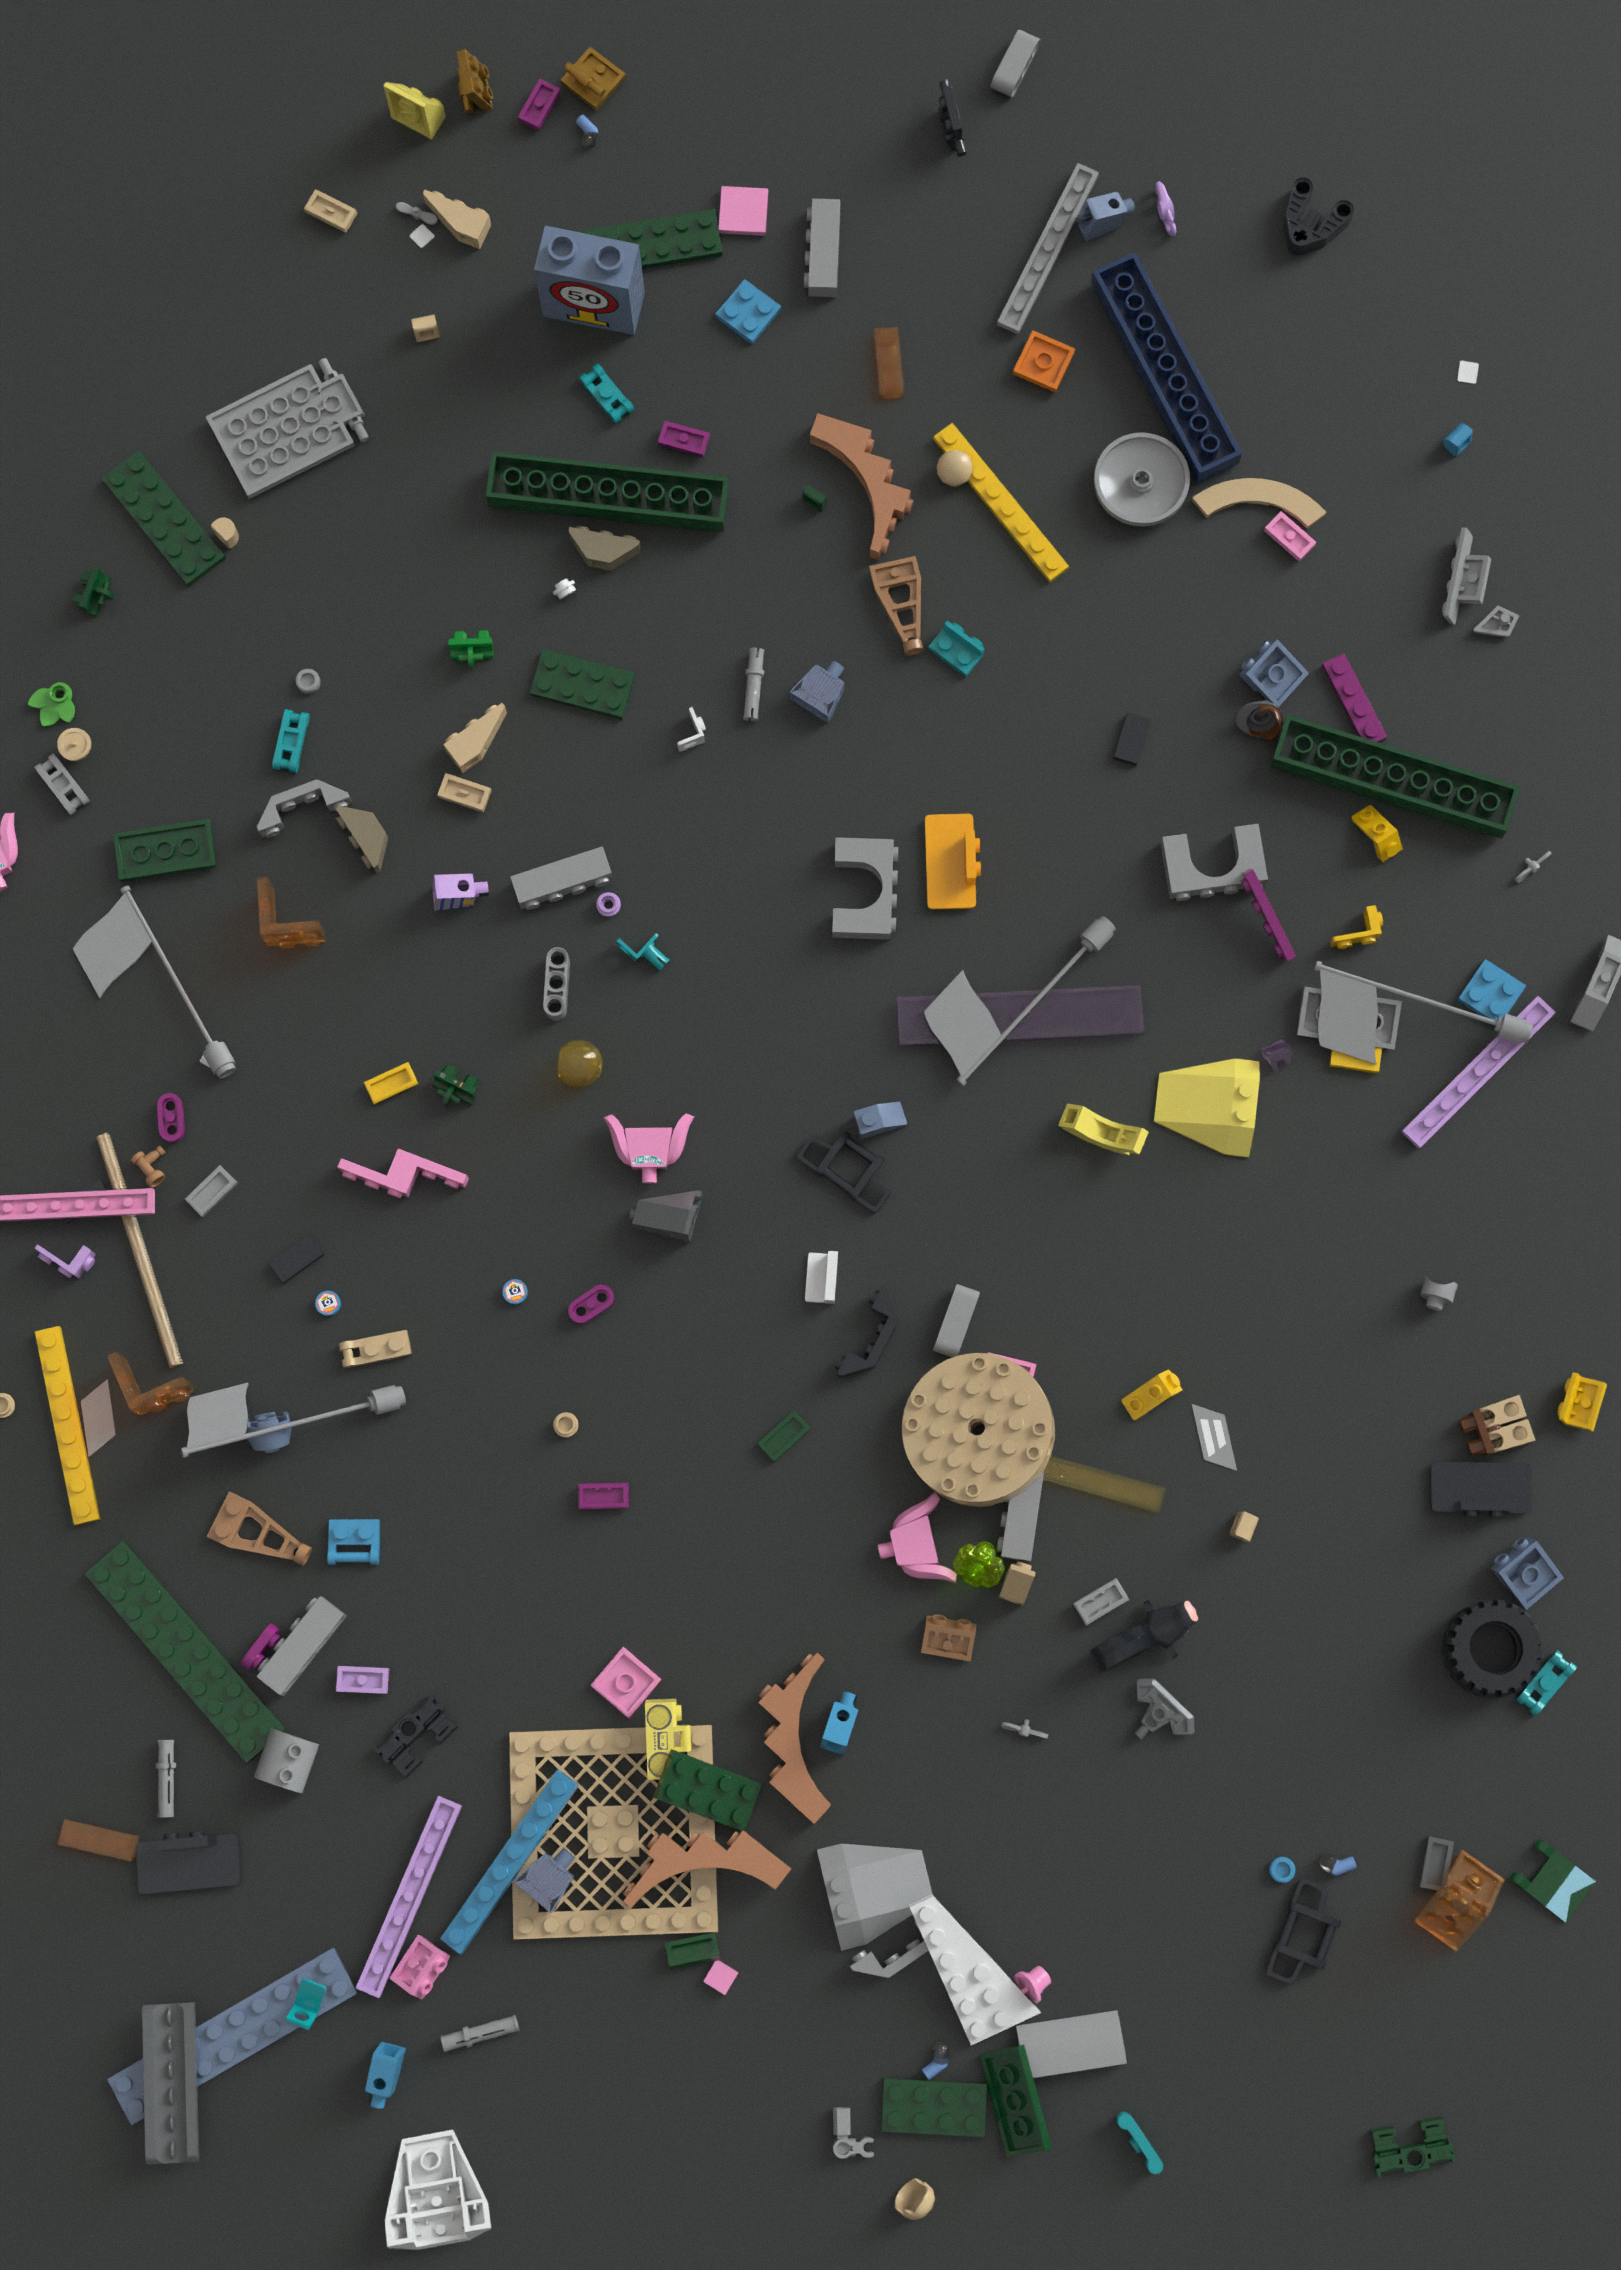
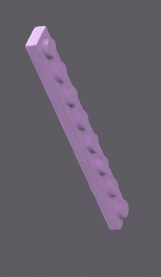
M1537 996L1517 1017L1528 1020V1023L1533 1025L1531 1038L1556 1012ZM1496 1037L1401 1133L1420 1149L1525 1043L1521 1042L1519 1044Z
M441 1796L437 1797L358 1981L357 1989L377 1998L381 1997L462 1805Z

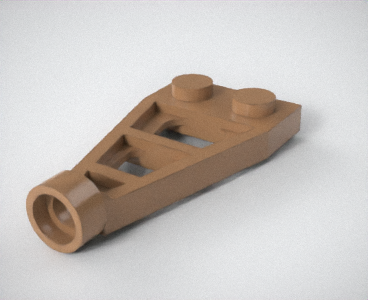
M916 556L869 566L874 592L903 643L905 655L910 656L921 653L924 650L920 640L921 575ZM907 584L910 587L909 601L900 604L894 603L888 593L889 588ZM912 609L913 624L902 626L897 612Z
M230 1491L207 1535L208 1538L229 1548L293 1560L302 1566L305 1565L312 1551V1547L300 1543L253 1502ZM246 1517H253L262 1526V1531L256 1540L242 1539L238 1535ZM271 1530L284 1538V1542L278 1550L266 1547L263 1544Z

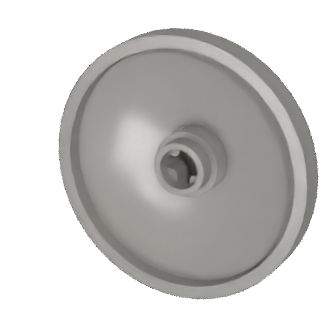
M1132 433L1113 441L1100 455L1094 473V488L1102 507L1115 519L1133 526L1156 525L1172 517L1183 505L1190 484L1188 464L1181 451L1169 440L1151 433Z

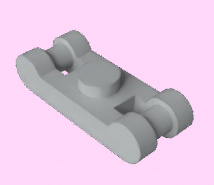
M53 753L48 756L49 759L42 765L39 763L34 768L69 814L72 815L76 812V808L82 804L86 805L90 800ZM55 767L57 771L49 776L47 772ZM74 791L77 796L69 801L66 796Z

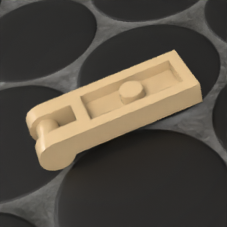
M407 1330L339 1343V1349L343 1352L344 1360H342L343 1368L412 1355ZM359 1348L361 1357L354 1358L352 1350Z

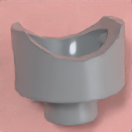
M1425 1276L1420 1295L1427 1299V1308L1442 1311L1444 1304H1453L1458 1285L1455 1282L1445 1285L1436 1284L1428 1276Z

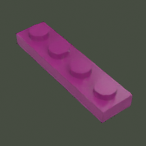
M1345 653L1324 662L1322 668L1357 736L1379 743L1386 740L1387 735Z
M1248 869L1242 872L1243 879L1240 880L1246 893L1251 892L1254 901L1251 902L1257 915L1262 914L1265 920L1262 926L1268 936L1272 935L1276 943L1273 945L1277 956L1279 958L1283 957L1286 961L1295 958V952L1254 870Z

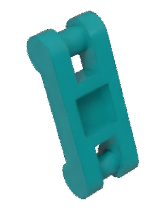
M598 363L592 367V371L588 374L584 373L579 376L582 385L615 424L622 420L621 417L624 414H630L635 410L632 403L621 393ZM598 378L601 383L595 387L592 382ZM616 403H619L620 406L618 408L614 409L612 407Z
M285 709L274 753L273 769L281 770V768L289 769V772H298L303 742L310 720L309 713L302 712L301 714L293 713V710ZM291 723H298V728L290 727ZM284 752L291 753L290 760L283 759Z
M1558 1650L1551 1655L1539 1672L1535 1674L1533 1681L1526 1685L1516 1697V1700L1521 1705L1524 1703L1530 1708L1529 1712L1534 1716L1541 1712L1546 1703L1577 1668L1572 1662L1568 1663L1562 1658L1563 1654ZM1555 1665L1562 1670L1558 1676L1551 1671ZM1533 1691L1541 1696L1537 1701L1530 1696Z
M1120 2112L1116 2117L1117 2124L1122 2129L1129 2131L1133 2137L1129 2142L1137 2154L1141 2151L1147 2158V2169L1153 2174L1160 2173L1163 2169L1161 2159L1132 2116L1127 2112Z

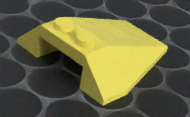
M1235 1058L1159 1073L1154 1122L1221 1154L1249 1158L1255 1128L1260 1082L1259 1061Z

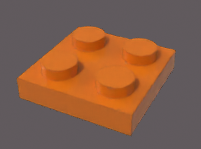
M1032 330L1013 370V375L1056 393L1075 354V348Z

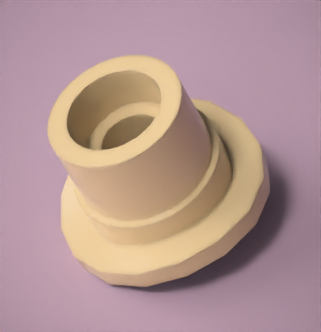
M79 728L67 729L58 738V750L69 761L84 759L91 749L89 735Z

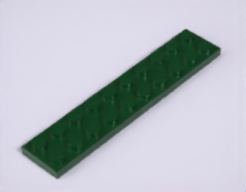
M124 1540L85 1573L87 1578L246 1763H249L264 1749L271 1728L281 1732L286 1730Z

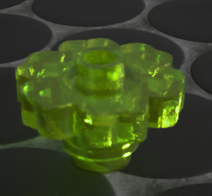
M980 1542L975 1546L967 1544L960 1547L953 1561L955 1572L963 1576L964 1582L974 1587H979L981 1584L986 1588L996 1586L1005 1570L1003 1560L997 1557L995 1547L989 1542Z

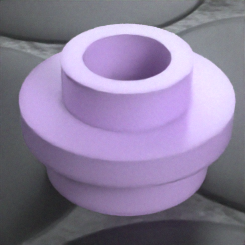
M607 892L599 896L596 906L601 915L611 917L619 912L621 903L617 895ZM606 902H612L613 907L610 909H606L604 907V904Z

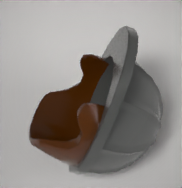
M1268 700L1248 703L1239 709L1236 714V723L1238 728L1251 736L1271 740L1276 738L1281 730L1283 713L1279 706Z

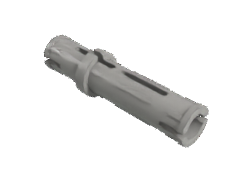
M757 648L749 649V664L745 671L747 686L743 720L749 721V718H751L752 722L758 721L761 678L764 677L762 666L765 650L759 648V651H757Z
M158 1740V1763H156V1769H158V1817H174V1768H176V1763H174V1740Z
M513 2015L472 2028L466 2026L461 2031L441 2035L444 2052L466 2045L469 2048L473 2046V2043L518 2032L520 2030L517 2017Z

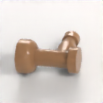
M160 1145L156 1150L147 1155L141 1151L131 1159V1162L134 1165H138L147 1176L146 1184L149 1188L158 1186L166 1177L162 1171L154 1170L150 1165L160 1155L162 1156L166 1153Z

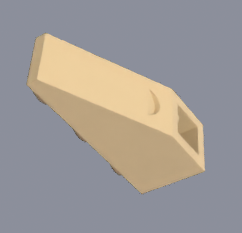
M424 190L425 204L460 242L480 249L491 226L490 217L487 212L480 208H470L457 199L453 201L447 199L437 191L430 192Z
M503 703L488 708L483 717L478 720H471L465 726L466 729L459 734L453 733L446 739V743L443 744L446 752L462 773L483 759L507 714Z
M1018 1561L1016 1565L1011 1564L1007 1570L999 1598L1023 1606L1036 1573L1031 1571L1032 1566Z

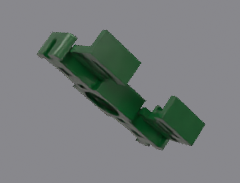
M1439 2116L1418 2120L1421 2130H1425L1426 2138H1423V2141L1426 2142V2145L1421 2142L1399 2147V2144H1395L1394 2136L1397 2134L1393 2125L1371 2129L1376 2152L1372 2153L1376 2174L1382 2177L1381 2173L1402 2169L1404 2173L1430 2168V2163L1445 2160L1455 2163L1454 2147L1452 2141L1447 2138L1444 2119ZM1438 2124V2126L1425 2128V2126ZM1392 2133L1391 2135L1379 2137L1382 2134ZM1411 2151L1420 2152L1421 2159L1417 2164H1410L1407 2161V2156Z

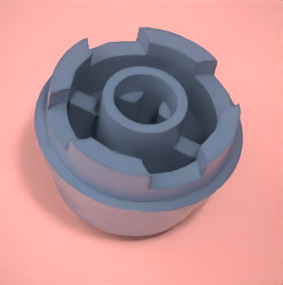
M275 1412L255 1415V1421L250 1422L248 1419L246 1434L292 1422L289 1419V1413L283 1412V1416H276ZM292 1427L251 1437L247 1440L255 1451H265V1453L276 1452L280 1450V1447L289 1444Z

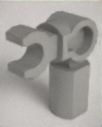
M834 2107L833 2135H836V2139L832 2143L834 2154L842 2159L855 2157L858 2153L866 2158L874 2156L873 2152H866L863 2149L865 2143L873 2142V2138L863 2137L859 2141H855V2138H848V2135H851L850 2107Z

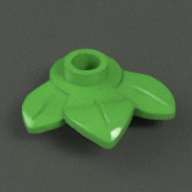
M62 682L53 684L49 689L41 688L37 690L28 701L29 706L41 709L40 720L44 727L54 725L60 718L69 723L75 715V706L71 701L72 690L67 684ZM59 692L65 693L64 697L60 699L57 698V694Z

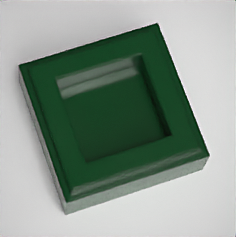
M807 484L802 490L803 501L820 512L823 511L827 506V497Z

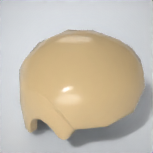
M960 450L945 452L939 458L936 466L937 475L941 481L952 487L966 483L973 472L971 459Z
M917 2178L912 2179L899 2190L895 2198L896 2210L911 2220L923 2218L933 2207L935 2201L933 2189L926 2182L923 2183Z

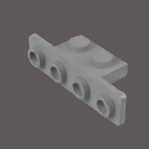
M1461 528L1460 535L1456 538L1457 552L1456 557L1452 559L1451 563L1452 577L1447 583V601L1444 602L1442 607V614L1450 625L1456 624L1460 603L1483 604L1491 564L1489 556L1469 555L1473 536L1467 528Z

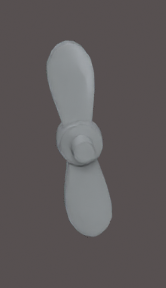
M404 202L396 204L399 212L412 215L416 220L421 219L429 225L437 223V217L432 213L423 212L420 208H413Z
M1547 851L1537 861H1531L1527 858L1525 860L1528 864L1527 869L1520 873L1515 880L1520 883L1531 872L1535 873L1540 868L1539 864L1552 853Z
M1025 1719L1024 1724L1021 1726L1007 1722L1001 1723L1003 1729L1017 1731L1021 1736L1028 1737L1029 1734L1048 1739V1734L1031 1730V1727L1028 1726L1029 1720Z

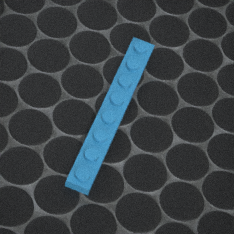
M560 1770L554 1773L440 1938L443 1942L459 1954L464 1953L572 1797L579 1784Z

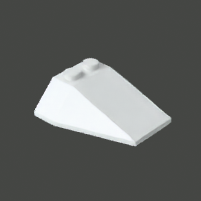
M453 2130L402 2139L385 2217L388 2248L420 2250L468 2241L491 2229L488 2201Z

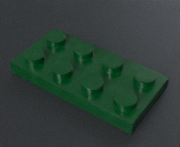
M543 649L530 690V696L623 720L636 675L632 671Z
M210 819L113 833L118 875L121 882L217 867Z
M671 1749L653 1798L737 1830L745 1831L762 1783Z
M1019 2045L980 2054L1006 2157L1040 2152L1052 2148L1025 2046Z
M884 2078L881 2131L985 2137L987 2083Z

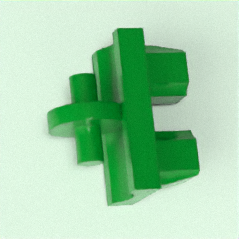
M487 630L476 632V638H467V634L464 631H455L453 638L449 639L448 645L451 660L468 661L469 668H474L475 661L483 660V658H494L493 642Z

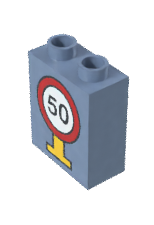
M545 226L534 268L543 317L635 335L645 293L639 244Z

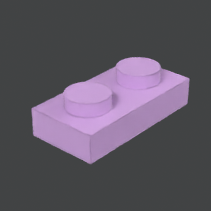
M338 1666L336 1692L388 1694L389 1668Z

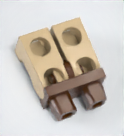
M1520 1395L1469 1413V1416L1459 1421L1463 1433L1475 1430L1478 1439L1466 1443L1470 1456L1480 1454L1486 1456L1535 1441L1528 1419L1503 1427V1424L1520 1420L1527 1416Z

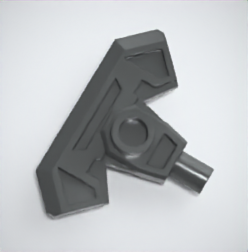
M1138 1679L1136 1681L1137 1701L1151 1703L1140 1721L1142 1725L1134 1732L1139 1739L1142 1740L1149 1731L1153 1733L1169 1721L1173 1735L1194 1733V1716L1155 1679Z

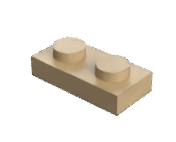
M316 189L304 207L305 213L345 233L357 215L356 209Z
M445 773L437 796L438 798L484 813L492 790L489 787Z

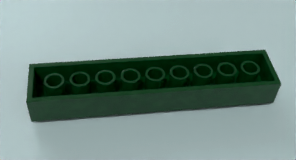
M492 451L486 500L489 507L724 532L729 495V477Z
M1288 714L1283 723L1270 767L1500 839L1507 832L1520 786Z

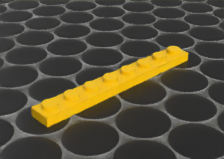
M953 423L933 436V440L944 453L951 450H960L969 456L972 461L973 472L967 482L1049 583L1069 569V565Z
M60 1326L35 1331L74 1525L100 1520L62 1329Z

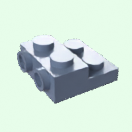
M1278 639L1270 640L1269 642L1265 640L1256 649L1259 653L1253 659L1250 657L1242 663L1241 668L1243 670L1239 676L1254 692L1259 691L1266 700L1280 706L1309 673Z
M1529 1536L1518 1538L1513 1543L1514 1548L1508 1554L1502 1553L1494 1559L1495 1565L1491 1567V1570L1502 1585L1509 1589L1520 1606L1525 1610L1564 1578L1537 1540Z

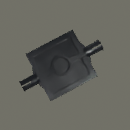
M942 80L939 82L942 97H939L940 108H938L940 121L945 124V129H943L945 142L950 143L952 151H957L958 157H962L967 152L964 145V137H962V124L952 85H949V80Z

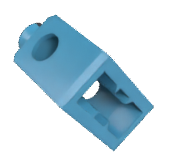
M843 1692L840 1703L834 1702L820 1748L844 1755L858 1713V1709L854 1708L857 1700L855 1694ZM838 1717H844L846 1721L842 1722Z
M381 2042L374 2051L365 2088L366 2092L371 2093L370 2106L384 2108L386 2097L390 2098L395 2091L406 2048Z

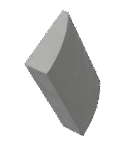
M1303 987L1297 1035L1318 1038V1019L1321 1002V989ZM1377 997L1378 1017L1374 1047L1395 1050L1402 1001Z
M1117 2010L1016 2026L1018 2043L1025 2046L1033 2078L1127 2064Z

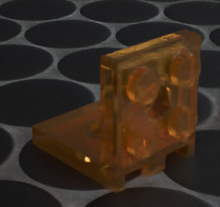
M267 877L257 878L260 935L267 942V946L281 945V948H293L295 944L305 943L306 946H318L320 942H326L325 931L319 921L276 924L274 888Z
M118 1352L107 1356L129 1409L133 1410L134 1413H138L139 1416L151 1410L153 1413L159 1412L167 1407V1403L174 1400L176 1403L186 1400L190 1397L189 1393L194 1392L191 1382L181 1376L141 1394L127 1359Z
M1461 1850L1456 1856L1443 1886L1417 1914L1414 1922L1457 1952L1489 1916L1505 1879L1464 1850ZM1444 1916H1451L1455 1922L1448 1921Z

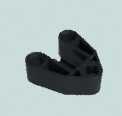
M1299 177L1294 181L1283 223L1287 248L1291 254L1296 256L1324 248L1350 225L1355 211L1353 203L1343 199L1336 202L1317 232L1314 229L1322 217L1319 210L1310 209L1303 222L1299 223L1310 202L1314 189L1312 181L1306 177ZM1302 189L1306 194H1300L1297 190ZM1338 212H1344L1347 214V216L1342 217L1338 214Z

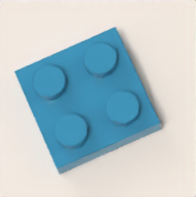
M744 279L715 315L718 320L753 345L780 313L782 307Z
M1485 959L1458 998V1001L1479 1015L1497 1021L1498 1017L1503 1018L1505 1013L1508 1014L1526 985Z

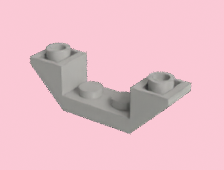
M316 779L271 796L257 825V829L262 837L266 836L269 838L278 835L281 830L285 829L278 811H290L302 802L311 803L318 800L321 795H323L330 812H337L336 808L338 806L348 807V805L352 804V800L348 792Z
M1610 935L1607 936L1598 956L1599 961L1570 1021L1591 1032L1594 1031L1606 1009L1621 975V940Z
M917 1938L906 1946L908 1951L900 1957L898 1953H895L884 1961L886 1963L884 1968H882L872 1951L866 1953L865 1950L852 1958L854 1963L850 1967L853 1971L889 1978L929 1950L925 1941L920 1942Z

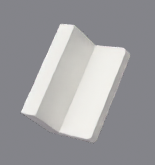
M828 1251V1254H808L806 1302L834 1304L838 1263L837 1251Z

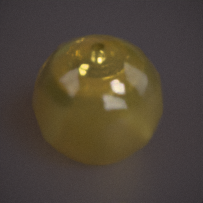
M578 1039L571 1040L562 1046L558 1059V1077L565 1084L575 1088L587 1087L594 1083L601 1075L603 1058L599 1049L591 1042Z

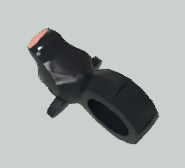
M1145 1601L1144 1606L1147 1618L1144 1623L1130 1628L1090 1650L1096 1666L1103 1673L1134 1658L1153 1646L1164 1647L1173 1659L1178 1657L1173 1644L1190 1631V1627L1198 1620L1196 1609L1189 1601H1184L1154 1610L1150 1601Z

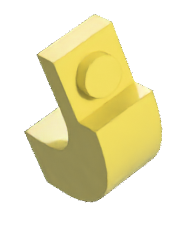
M1068 1103L1058 1124L1059 1127L1087 1142L1124 1155H1129L1130 1153L1140 1154L1148 1135V1131L1143 1128L1119 1124L1095 1114L1084 1106Z

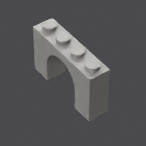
M1259 824L1234 827L1232 837L1236 865L1232 871L1220 877L1206 876L1194 867L1190 857L1187 834L1162 837L1160 844L1169 898H1176V901H1184L1194 895L1206 898L1214 896L1216 892L1224 891V894L1237 893L1238 889H1244L1240 881L1243 879L1241 873L1248 869H1253L1261 886H1265L1268 876Z
M835 839V867L863 868L871 871L878 877L882 886V892L879 899L867 908H833L832 938L890 940L891 932H896V918H891L892 909L897 907V894H892V885H897L898 871L893 870V862H898V847H894V839Z

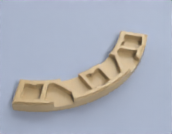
M1260 478L1225 481L1213 485L1192 497L1193 503L1206 518L1224 508L1234 506V504L1247 502L1249 504L1272 505L1281 508L1284 512L1297 519L1306 529L1326 515V511L1317 502L1298 489L1277 481Z

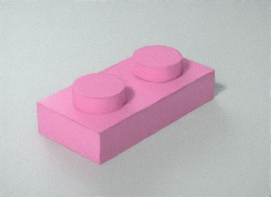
M1282 511L1264 529L1270 537L1299 562L1316 545V541Z

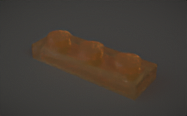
M898 327L874 328L880 399L904 397Z
M64 1819L58 1845L134 1861L136 1846L140 1836Z

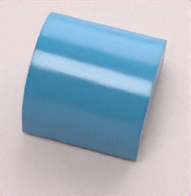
M1459 423L1443 440V445L1456 457L1471 443L1473 430L1467 425Z

